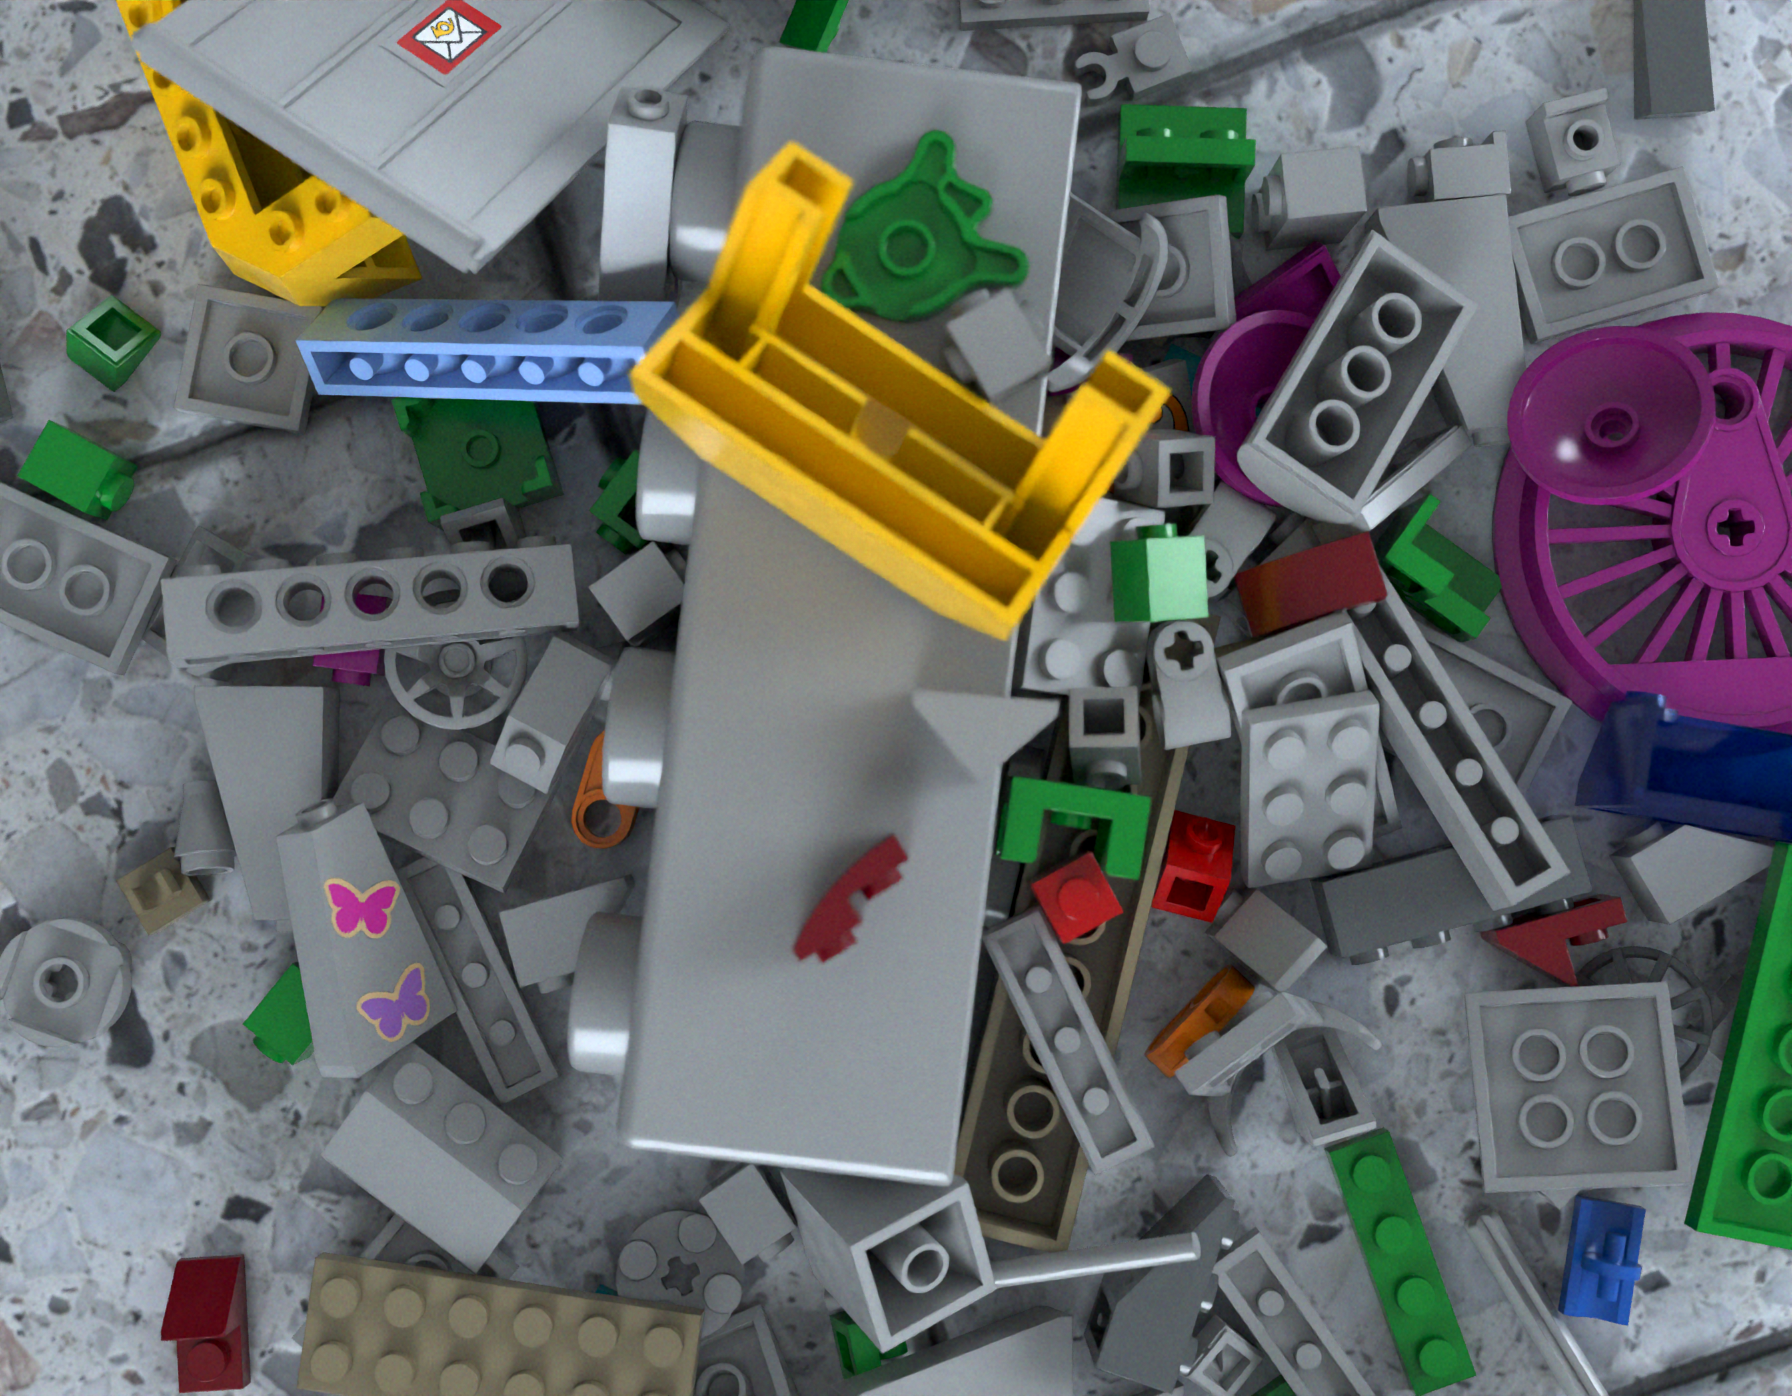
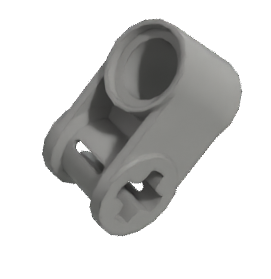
M1221 478L1214 485L1213 503L1199 505L1189 522L1190 526L1182 536H1204L1207 600L1220 594L1229 585L1242 563L1259 545L1277 516V513L1267 506L1234 490Z
M1168 620L1158 624L1148 635L1146 659L1153 691L1154 719L1162 748L1165 751L1230 738V714L1224 689L1219 679L1214 645L1209 633L1201 625L1192 621ZM1178 632L1180 639L1189 640L1193 643V652L1183 656L1184 666L1180 667L1177 660L1167 659L1164 656V648L1174 644V633Z

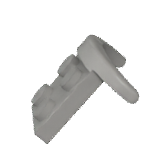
M1070 192L1052 343L1071 357L1061 366L1048 373V391H1062L1088 379L1107 349L1115 354L1147 310L1161 282L1168 259L1166 232L1161 223L1148 213H1144L1139 220L1141 225L1140 239Z
M1266 991L1249 1001L1238 1011L1237 1015L1242 1022L1222 1037L1217 1031H1213L1192 1044L1184 1053L1189 1061L1174 1073L1189 1095L1207 1096L1209 1113L1216 1137L1226 1155L1232 1157L1238 1152L1231 1125L1232 1100L1238 1080L1250 1062L1292 1031L1310 1027H1328L1348 1032L1364 1041L1374 1050H1378L1382 1046V1042L1356 1019L1337 1009L1284 992H1280L1274 997L1270 991Z

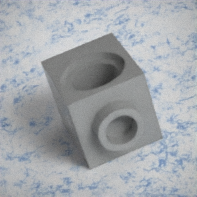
M741 1162L704 1187L698 1200L742 1265L756 1255L759 1256L762 1262H766L782 1252L794 1241L790 1232L797 1227L790 1201L765 1164Z

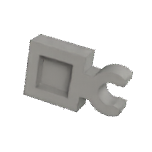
M1170 13L1111 35L1109 45L1113 53L1112 55L1107 56L1100 52H1089L1080 56L1075 61L1073 67L1075 77L1093 71L1100 74L1104 80L1102 86L1087 91L1085 102L1088 107L1100 106L1106 103L1113 96L1115 88L1126 85L1130 98L1133 101L1190 79L1193 72Z

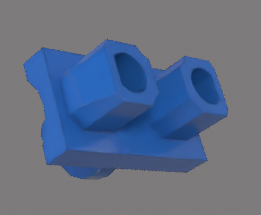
M1576 1195L1559 1299V1312L1563 1315L1595 1318L1628 1326L1635 1281L1640 1280L1642 1266L1638 1264L1646 1213L1645 1208L1639 1205Z

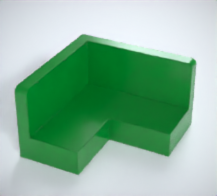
M1429 493L1400 509L1374 545V551L1378 564L1404 604L1456 641L1462 643L1474 640L1491 619L1484 612L1502 588L1500 578L1495 572L1426 524L1441 502Z

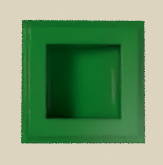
M111 294L66 330V353L79 367L108 389L115 392L125 384L161 337V331Z

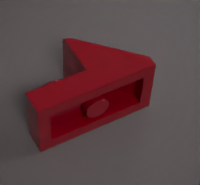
M1596 894L1575 900V906L1571 909L1547 915H1536L1535 912L1516 916L1512 918V924L1494 930L1483 931L1480 934L1482 940L1552 981L1566 987H1578L1565 939H1569L1570 946H1581L1602 941L1609 937L1608 927L1626 923L1627 918L1621 897Z
M244 1254L181 1258L176 1263L161 1327V1341L176 1340L179 1393L241 1390L251 1383Z

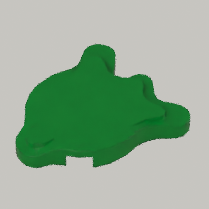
M934 129L925 132L919 139L914 156L903 172L893 179L874 185L855 199L846 211L844 222L838 234L833 262L821 278V292L850 312L862 311L894 322H918L930 319L948 310L963 295L975 289L990 287L1014 289L1020 287L1027 279L1029 260L1025 252L1020 248L984 239L978 234L977 227L991 215L992 197L986 190L964 181L957 175L955 167L956 145L952 136L944 131Z

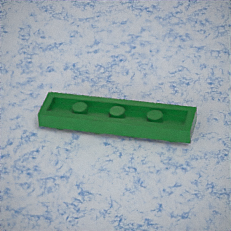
M1383 1127L1324 1148L1411 1392L1415 1396H1421L1477 1376L1390 1132Z

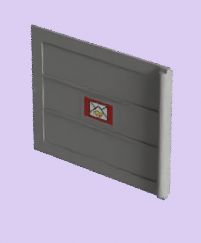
M187 0L157 23L150 24L148 22L132 34L131 48L140 53V60L466 274L469 270L477 273L606 149L608 121L621 86L632 88L654 86L666 91L729 30L730 24L694 0Z

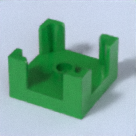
M397 397L391 399L401 431L412 438L428 492H420V497L428 523L442 531L444 530L441 525L440 516L504 498L519 509L564 495L536 401Z
M1006 776L994 854L999 855L1001 859L1026 863L1034 862L1037 856L1044 809L1052 810L1051 824L1091 829L1092 816L1099 817L1093 856L1101 871H1105L1111 876L1139 880L1151 797L1018 776Z

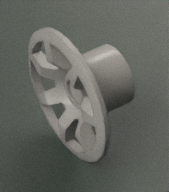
M461 590L438 591L424 596L423 599L427 604L435 607L441 603L457 601ZM524 636L511 637L512 639L494 641L485 644L482 640L430 644L429 646L385 649L384 655L386 678L399 703L410 714L424 723L444 729L460 730L473 728L490 722L502 714L514 702L527 674L528 655ZM515 650V672L511 683L506 689L491 675V660ZM397 653L425 663L426 674L407 692L403 688L398 676ZM436 688L442 694L449 696L452 717L431 713L419 706L415 700ZM482 689L499 697L486 710L470 716H463L466 697L475 695Z

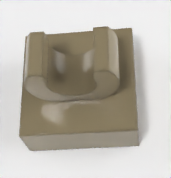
M175 847L168 848L116 880L148 935L159 933L211 901L197 876L181 874L180 861L173 859Z

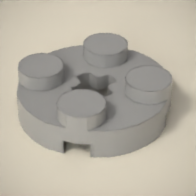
M56 918L36 924L28 931L21 932L9 942L0 957V1000L3 999L5 1010L11 1017L7 1021L20 1036L35 1044L46 1047L61 1048L100 1037L109 1027L116 1023L128 1003L132 986L130 972L132 957L130 951L124 944L118 942L107 929L83 918ZM69 966L74 970V978L78 980V987L76 991L68 992L65 998L61 999L56 996L58 985L49 981L52 971H64Z
M673 1209L648 1218L634 1230L619 1255L615 1278L616 1289L620 1297L705 1309L702 1339L721 1328L740 1303L745 1267L744 1264H741L709 1216L690 1210ZM680 1257L684 1265H690L694 1262L697 1265L699 1274L691 1279L693 1290L681 1294L677 1286L666 1288L662 1277L670 1272L668 1261L672 1258Z

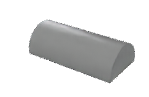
M1374 230L1368 232L1239 448L1237 460L1243 473L1271 499L1303 516L1334 524H1344L1356 520L1479 304Z

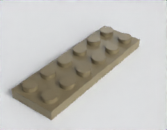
M323 1252L315 1257L297 1389L343 1396H693L705 1309Z

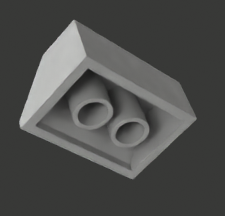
M414 1042L409 1043L394 1055L365 1090L321 1153V1156L474 1275L479 1271L563 1160V1157Z

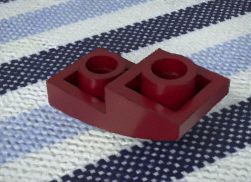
M1369 531L1273 560L1237 573L1233 577L1251 640L1299 627L1340 610L1346 611L1383 601L1388 596Z
M894 833L871 848L852 864L817 904L792 949L799 962L815 953L820 963L823 964L858 942L852 929L862 924L863 918L850 896L861 890L866 900L869 901L904 879L897 867L908 861L909 857Z

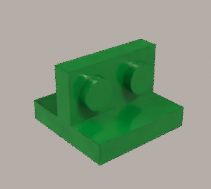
M1121 104L1118 115L1116 210L1222 195L1226 196L1229 233L1236 239H1240L1244 233L1245 182L1255 167L1256 139H1246L1247 108Z

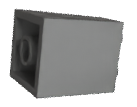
M789 1167L780 1171L813 1275L882 1353L997 1289L968 1182L961 1176L953 1174L950 1185L938 1186Z

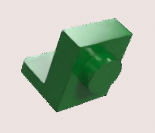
M636 449L627 460L619 456L608 467L598 483V487L603 492L589 510L597 519L603 522L596 533L625 555L628 554L633 546L641 550L651 543V541L641 538L639 532L626 523L636 509L637 474L640 454Z

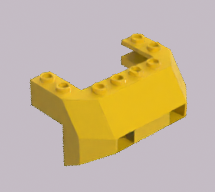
M116 0V3L132 41V34L148 22L150 24L157 23L187 0ZM136 51L210 243L234 275L298 306H327L332 300L338 298L374 299L422 280L408 240L403 232L140 60V53Z
M790 141L746 186L706 291L629 372L634 395L700 457L935 613L1005 641L1146 431L1171 390L1107 349L1086 384L1084 383L1049 438L1045 441L809 285L854 182L793 141Z

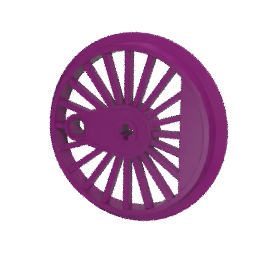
M1715 312L1675 315L1641 324L1636 327L1650 329L1670 336L1682 343L1694 354L1708 353V374L1714 392L1720 395L1725 403V416L1723 419L1715 418L1711 439L1696 464L1678 481L1656 493V500L1646 497L1628 503L1608 505L1653 517L1652 525L1548 529V509L1551 493L1539 486L1526 474L1518 463L1510 444L1496 486L1492 514V548L1495 573L1500 578L1502 586L1500 592L1514 630L1527 653L1544 676L1584 713L1619 734L1667 751L1693 755L1732 756L1759 753L1792 744V657L1765 591L1792 623V589L1780 576L1782 575L1792 582V495L1790 492L1792 490V469L1785 474L1782 467L1792 451V416L1775 442L1768 423L1782 369L1785 368L1792 371V326L1763 317ZM1730 354L1763 360L1757 384L1748 374L1739 369L1731 368ZM1607 437L1603 439L1604 441L1612 442V440H1610ZM1717 523L1719 527L1730 529V539L1727 535H1718ZM1651 540L1653 547L1651 552L1562 585H1557L1551 563L1549 545ZM1652 565H1660L1664 572L1583 635L1563 599ZM1676 583L1681 586L1630 664H1608L1594 650ZM1700 594L1701 598L1684 661L1655 662L1697 595ZM1722 599L1726 659L1706 660ZM1744 599L1767 658H1748Z

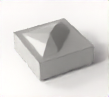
M1214 1314L1196 1336L1198 1339L1196 1357L1187 1378L1211 1396H1234L1266 1356L1255 1344Z

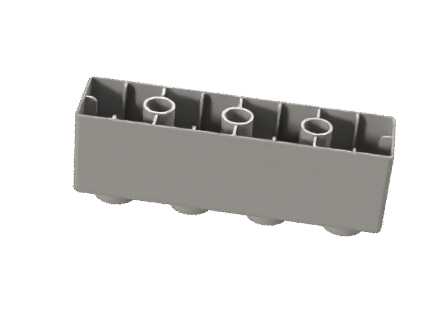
M761 48L753 55L749 65L742 126L691 121L682 135L676 163L671 204L670 263L672 273L682 281L709 283L746 186L790 141H793L854 182L809 282V285L821 292V278L833 262L838 234L844 222L846 211L855 199L874 185L893 179L903 172L911 162L919 139L925 132L934 129L941 130L952 136L956 145L955 167L957 175L964 181L986 190L992 197L991 215L977 227L978 234L984 239L1018 247L1028 257L1029 273L1026 281L1020 287L1009 290L1018 305L1027 300L1038 313L1048 335L1041 343L1050 357L1081 103V86L1072 82L789 48ZM991 287L975 289L963 295L948 310L930 319L918 322L888 321L862 311L851 313L953 379L940 354V351L948 346L944 340L946 324L954 320L950 311L957 304L979 291L987 290L990 297H993L1005 289ZM1048 375L995 406V408L1039 437H1041ZM971 383L965 386V388L977 395ZM647 408L637 474V528L641 538L645 540L689 545L676 652L629 647L620 655L614 673L603 744V793L607 801L612 804L656 809L643 917L595 912L586 924L580 944L571 994L568 1023L569 1063L577 1071L623 1076L617 1132L621 1141L631 1148L948 1186L952 1181L1002 764L980 783H976L911 707L913 690L1010 697L1019 621L1004 641L935 613L700 457ZM894 833L909 857L908 861L897 867L904 879L869 901L866 900L861 890L850 896L863 918L862 924L852 929L858 942L823 964L820 963L815 953L799 962L792 949L817 904L852 864L871 848Z

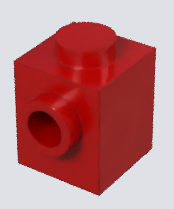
M1174 810L1151 907L1213 923L1231 881L1236 825Z

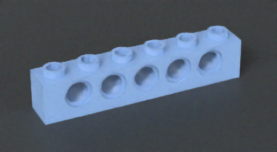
M338 298L332 300L295 341L318 395L643 404L634 395L629 372L677 322L679 314L675 302Z

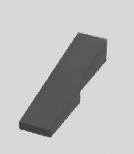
M1633 0L1634 120L1698 116L1715 111L1705 0Z

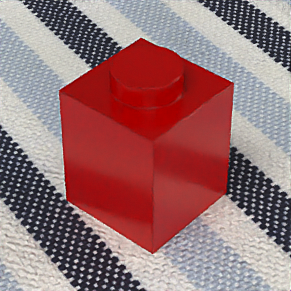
M1085 849L1027 880L1057 938L1063 944L1124 912L1093 854Z

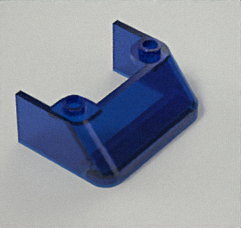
M1626 691L1625 700L1610 703L1578 780L1575 799L1576 807L1792 844V734L1681 716L1679 711L1666 708L1667 696L1655 693Z

